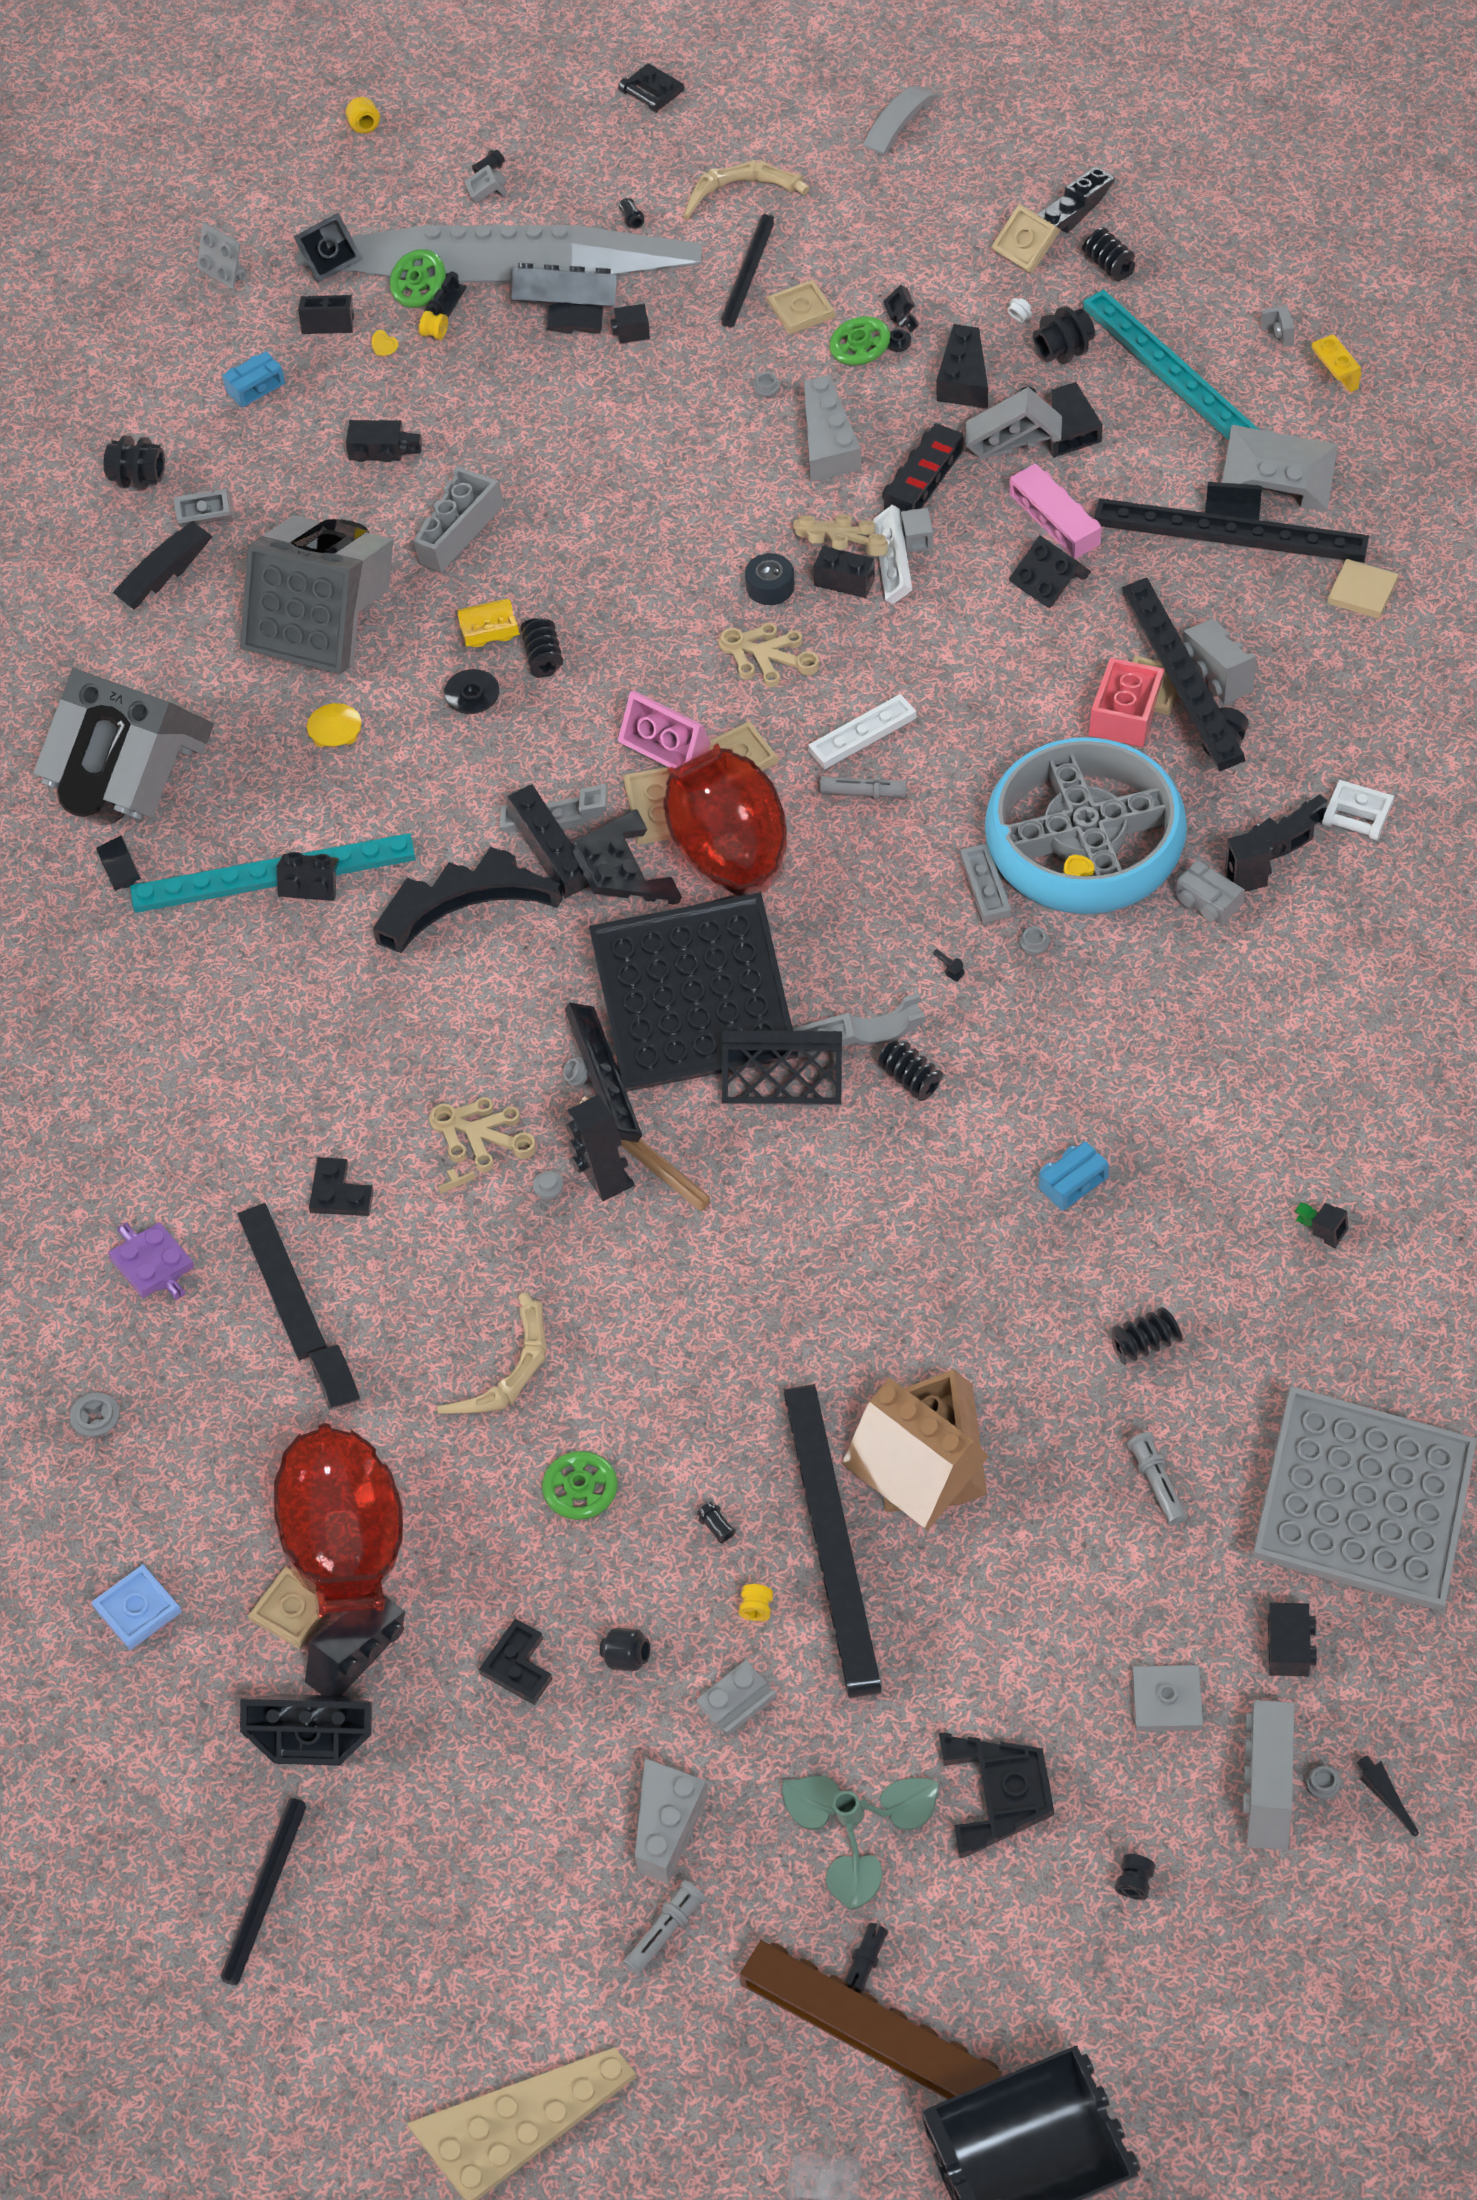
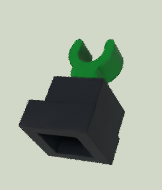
M1300 1202L1294 1211L1296 1214H1299L1295 1221L1305 1226H1312L1313 1235L1324 1239V1243L1333 1248L1337 1247L1349 1229L1347 1211L1337 1206L1334 1207L1324 1203L1320 1211L1317 1212L1310 1205Z

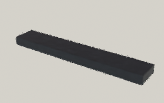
M569 1002L565 1012L595 1093L601 1096L613 1114L620 1139L638 1143L643 1135L595 1007Z
M266 1203L237 1213L298 1361L308 1358L309 1353L327 1348Z

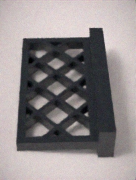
M722 1030V1104L841 1105L842 1031ZM729 1051H742L749 1060L736 1071L728 1062ZM747 1051L757 1052L753 1056H751ZM763 1051H771L779 1059L768 1071L755 1060ZM777 1051L787 1052L783 1056H781ZM793 1051L802 1052L809 1059L798 1071L785 1060ZM807 1052L816 1053L811 1057ZM822 1052H836V1063L827 1072L815 1061ZM751 1063L764 1074L752 1086L740 1075ZM781 1063L794 1074L783 1086L770 1075ZM811 1063L824 1074L813 1086L800 1075ZM728 1068L734 1073L730 1079H728ZM835 1069L836 1081L830 1076ZM737 1077L749 1088L741 1097H728V1085ZM766 1078L778 1088L771 1097H762L755 1090ZM796 1078L809 1089L800 1098L792 1097L785 1090ZM828 1078L835 1085V1098H823L815 1088ZM751 1092H753L757 1097H747V1096H748ZM782 1092L786 1097L777 1096ZM812 1092L817 1098L806 1097Z

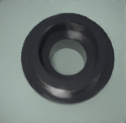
M902 329L890 331L888 348L893 352L905 351L911 344V335Z

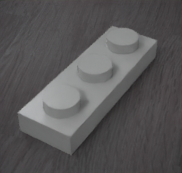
M988 844L960 849V858L983 923L1011 917V908Z

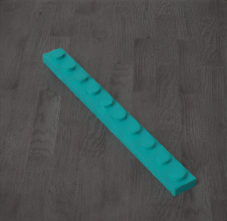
M1104 289L1083 301V309L1228 440L1232 425L1260 430Z
M411 833L301 853L308 856L327 854L330 857L339 858L336 875L416 861ZM281 857L130 885L134 912H144L277 887V864Z

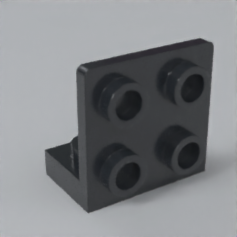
M1039 535L1010 576L1009 581L1047 608H1051L1071 579L1078 575L1085 580L1091 571Z

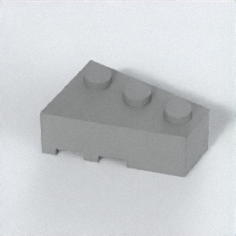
M1027 387L966 421L965 446L978 457L987 459L1014 452L1015 447L1028 445L1031 448L1037 446V442L1052 439L1053 442L1060 441L1062 416Z
M1210 619L1184 630L1183 643L1202 678L1205 677L1208 681L1211 693L1215 697L1219 696L1222 702L1226 704L1254 692L1257 656L1253 653L1247 655L1243 652V644L1239 641L1233 643L1229 639L1231 637L1230 633L1214 619Z
M646 1758L644 1762L635 1851L636 1866L639 1873L669 1884L708 1799L707 1783L703 1779Z

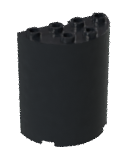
M1077 2045L921 2111L926 2135L936 2150L933 2153L936 2165L951 2200H1086L1138 2177L1137 2172L1141 2171L1139 2162L1132 2150L1127 2152L1122 2142V2139L1125 2138L1123 2128L1117 2118H1109L1106 2109L1107 2106H1110L1107 2094L1102 2086H1096L1091 2076L1095 2073L1092 2062L1086 2053L1081 2055Z

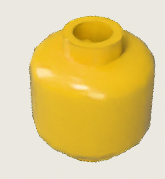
M357 97L352 99L346 107V118L355 132L367 134L378 127L380 113L371 99Z

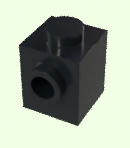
M645 303L614 308L615 319L610 320L613 335H618L620 344L650 339Z

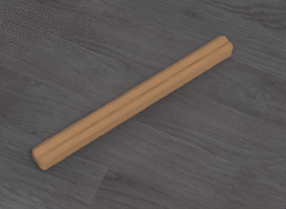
M585 1096L582 1100L578 1102V1104L590 1099L591 1097ZM640 1139L638 1143L621 1140V1146L695 1208L702 1211L710 1204V1196L643 1140Z

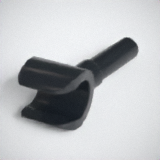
M939 949L933 952L947 966L945 969L946 976L958 982L965 974L964 969H962V960L958 958L952 960Z

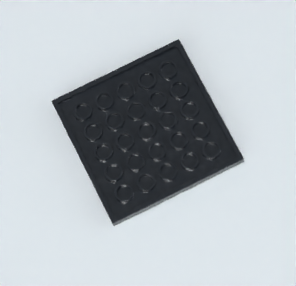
M761 892L589 926L620 1076L626 1092L722 1073V1030L793 1031ZM729 1051L728 1062L735 1070H739L749 1060L742 1051ZM747 1051V1052H748L751 1056H753L757 1051ZM763 1051L755 1060L760 1065L777 1062L779 1059L771 1051ZM777 1051V1052H778L781 1056H783L787 1051ZM793 1051L785 1060L798 1058V1052ZM751 1063L747 1068L754 1067L755 1065Z

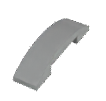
M918 85L909 87L901 92L889 103L875 121L863 143V147L885 155L898 141L897 134L920 109L925 111L938 97V94Z
M601 784L580 789L579 797L547 803L546 805L562 830L572 828L596 818L607 810L608 785ZM502 805L500 830L509 833L520 832L508 814L507 805Z

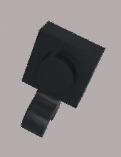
M900 285L883 303L890 320L898 322L902 328L906 325L909 332H913L919 326L916 318L910 313V310L915 305L908 288Z

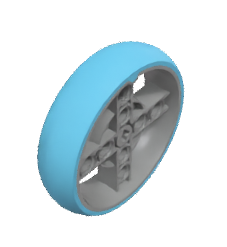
M1081 737L1059 740L1043 745L1024 755L1004 773L991 794L985 817V834L990 854L995 865L1010 885L1022 895L1042 906L1075 914H1097L1115 911L1132 905L1150 895L1168 878L1178 863L1187 833L1184 804L1179 791L1167 772L1139 750L1116 741L1101 738ZM1083 775L1114 779L1133 787L1139 792L1117 798L1104 789L1087 786ZM1050 781L1056 797L1049 803L1045 815L1007 825L1008 816L1014 806L1030 791ZM1165 825V832L1158 846L1143 860L1122 870L1116 853L1123 846L1127 834ZM1055 853L1062 859L1067 860L1071 855H1082L1094 863L1095 871L1092 876L1063 874L1047 869L1031 860V858Z

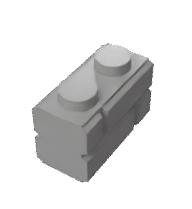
M226 488L215 490L214 493L208 491L174 497L177 522L182 527H185L192 521L199 525L235 519L232 495Z
M1198 860L1177 881L1176 897H1178V900L1186 907L1192 906L1199 910L1208 921L1213 922L1215 920L1219 924L1224 925L1244 904L1245 889Z

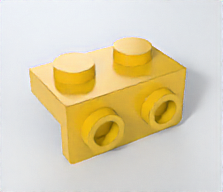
M1332 334L1312 342L1311 348L1334 377L1340 380L1349 392L1359 389L1362 376L1361 367L1338 338Z
M509 598L457 610L461 634L466 647H481L486 645L487 642L495 640L508 641L513 636L520 635Z

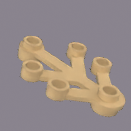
M839 514L836 516V521H816L813 516L803 515L793 522V528L796 529L795 534L801 537H808V541L811 543H823L826 535L832 543V548L837 550L847 549L849 540L866 545V553L869 555L884 556L887 554L888 541H886L884 535L874 534L875 522L860 521L859 527H851L852 517L846 514ZM858 534L870 535V536H869V537H865V536H861V535H858Z
M765 623L760 628L744 633L737 628H728L722 632L719 638L720 649L725 653L733 655L738 665L739 677L745 680L754 677L755 667L752 663L748 662L744 652L755 656L764 674V684L767 687H776L780 683V674L774 670L770 660L798 668L801 674L807 676L813 675L819 670V657L814 652L805 651L795 656L777 650L786 646L791 648L801 646L802 634L796 630L789 631L786 635L776 638V625ZM766 630H772L773 632H771V633H766L765 631H766ZM760 638L768 640L759 644L752 642ZM798 638L796 641H791L790 639ZM744 669L751 670L749 672H743ZM769 677L776 678L775 680H768Z
M481 1097L474 1103L456 1109L449 1104H439L433 1108L429 1116L431 1127L435 1131L444 1134L449 1146V1158L453 1162H462L467 1157L466 1147L459 1143L455 1130L467 1134L476 1157V1168L480 1172H488L494 1165L493 1158L487 1153L482 1140L513 1150V1154L520 1159L532 1157L536 1152V1143L534 1137L529 1133L523 1132L511 1137L490 1129L502 1124L514 1126L520 1121V1114L517 1108L507 1107L502 1112L490 1115L494 1107L492 1106V1100L487 1097ZM483 1104L489 1105L487 1109L479 1108ZM475 1114L487 1116L473 1122L464 1120ZM508 1114H515V1115H516V1116H515L514 1118H512V1119L506 1118V1116H507ZM444 1117L449 1118L446 1121H440ZM523 1146L529 1147L526 1150H519ZM456 1150L463 1151L460 1155L452 1154ZM482 1160L489 1161V1163L486 1165L479 1164V1162Z

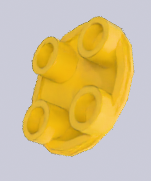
M341 703L324 705L312 713L308 718L307 731L316 746L336 747L354 743L357 740V734L360 732L362 721L360 714L353 707Z

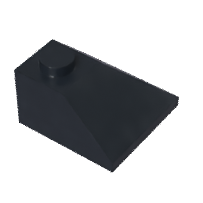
M339 213L293 236L318 283L363 259Z

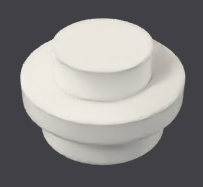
M1013 298L1009 302L1010 306L1007 311L1014 319L1023 323L1026 319L1029 320L1032 317L1031 306L1026 300Z

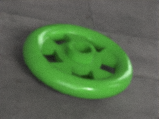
M426 249L413 250L400 258L394 266L390 277V289L396 301L408 308H420L428 305V302L434 298L437 291L442 289L441 285L446 278V269L442 259L436 253ZM416 260H423V265L414 266V262ZM434 267L436 275L430 277L428 269ZM407 270L405 280H400L403 271ZM429 286L431 289L422 295L420 291L425 290ZM407 287L413 290L409 297L403 293Z
M861 316L852 318L841 324L832 334L829 344L830 352L837 361L846 365L867 364L885 352L890 343V330L882 320L875 317ZM878 331L880 335L873 338L871 333ZM848 338L847 344H840L841 339ZM871 345H874V346H875V347H874L873 349H871L870 351H868V352L865 351V350L869 349V348L871 347ZM851 350L853 352H856V354L850 355L847 354V352Z
M575 1451L560 1456L547 1468L542 1480V1493L548 1506L558 1515L574 1520L592 1518L605 1511L614 1500L618 1487L617 1476L611 1464L600 1455L587 1451ZM587 1465L598 1469L595 1475L584 1470ZM568 1466H572L575 1471H572L566 1477L560 1473ZM579 1480L585 1482L582 1486L574 1485ZM597 1483L605 1485L602 1495L593 1494ZM563 1485L567 1495L558 1498L555 1488ZM587 1499V1506L573 1507V1500Z

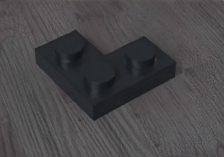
M318 1157L309 1211L315 1214L370 1216L374 1193L373 1185L345 1184L348 1160Z
M515 1618L479 1668L480 1675L535 1705L552 1681L551 1673L528 1661L542 1642V1633Z

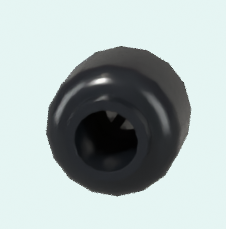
M613 1628L608 1632L606 1638L601 1640L599 1650L601 1657L604 1658L606 1665L610 1669L633 1672L638 1671L643 1664L648 1662L651 1647L649 1640L645 1638L640 1630Z

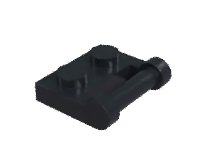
M649 63L631 77L623 78L618 85L620 92L624 94L629 93L649 105V109L654 112H658L685 90L683 83ZM638 85L639 87H641V88H643L644 90L648 91L649 93L653 94L654 97H653L652 95L646 93L645 91L641 90L640 88L636 87V86Z

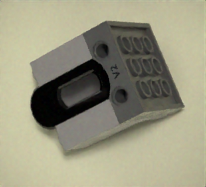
M293 515L250 543L247 550L240 649L339 674L344 672L354 664L358 612L389 591L394 539L371 534L366 526L354 521L344 519L317 521Z
M72 667L33 774L43 777L41 783L57 789L59 803L65 811L94 824H113L123 818L124 814L139 820L142 819L143 815L153 818L177 753L180 752L192 756L194 751L203 755L214 723L168 701Z

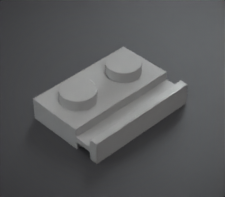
M745 1660L697 1698L696 1705L728 1737L777 1698V1692L774 1689L772 1690L760 1674Z

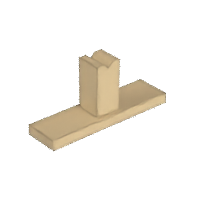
M454 1168L451 1171L448 1170L447 1174L451 1181L438 1186L440 1194L476 1179L475 1173L473 1171L458 1177Z

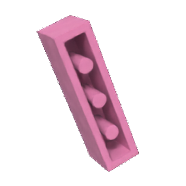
M1035 463L1010 477L1009 495L1074 559L1101 545L1102 528L1096 519H1092L1085 512L1082 505L1076 503L1063 487H1059L1047 471H1043Z

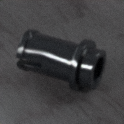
M497 149L494 151L490 150L485 158L472 165L473 172L476 174L488 164L493 170L497 167L500 169L505 162L504 156Z
M632 198L623 199L620 202L619 209L625 216L626 225L633 229L640 228L644 224L645 216L643 212L638 210Z
M708 1502L698 1510V1521L703 1525L705 1524L717 1538L718 1542L723 1544L734 1536L736 1530L720 1513L721 1508L719 1505Z

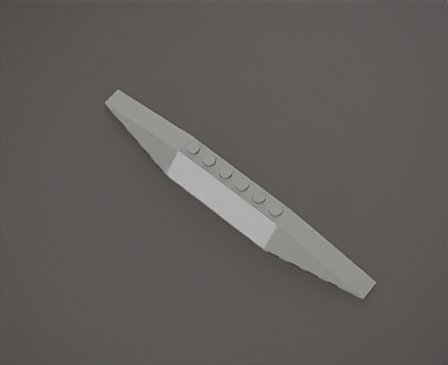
M576 225L416 226L352 236L363 259L341 270V272L351 273L352 271L364 272L369 276H375V274L389 276L390 279L392 270L400 258L413 250L426 249L436 253L442 259L446 273L453 271L458 274L459 283H510L511 267H518V263H533L534 269H544V264L560 265L559 270L570 271V266L585 267V272L595 273L596 268L611 269V274L620 273V276L629 275V272L644 270V272L656 271V268L669 267L671 269L699 265L702 258V244ZM299 248L297 265L309 267ZM416 260L414 262V266L423 265V260ZM434 267L428 269L430 277L436 275ZM407 270L403 271L401 278L406 277Z

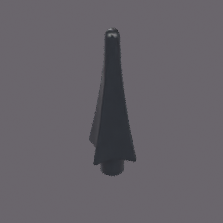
M1368 1755L1361 1758L1357 1762L1364 1774L1360 1780L1394 1813L1412 1836H1418L1419 1831L1404 1808L1382 1761L1374 1765Z

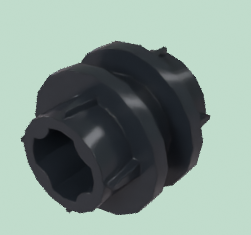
M1063 306L1056 310L1055 315L1050 313L1042 316L1039 329L1034 331L1032 338L1037 352L1045 362L1056 359L1059 363L1066 364L1073 359L1074 355L1082 356L1087 353L1089 341L1094 339L1096 332L1090 316L1083 308L1073 311L1071 308Z
M123 435L119 441L112 440V443H108L106 446L103 463L105 476L110 481H116L120 488H129L131 481L134 480L135 487L138 490H146L149 484L157 485V482H160L163 478L165 469L164 450L161 448V445L152 444L149 437H140L135 445L134 439L130 435Z

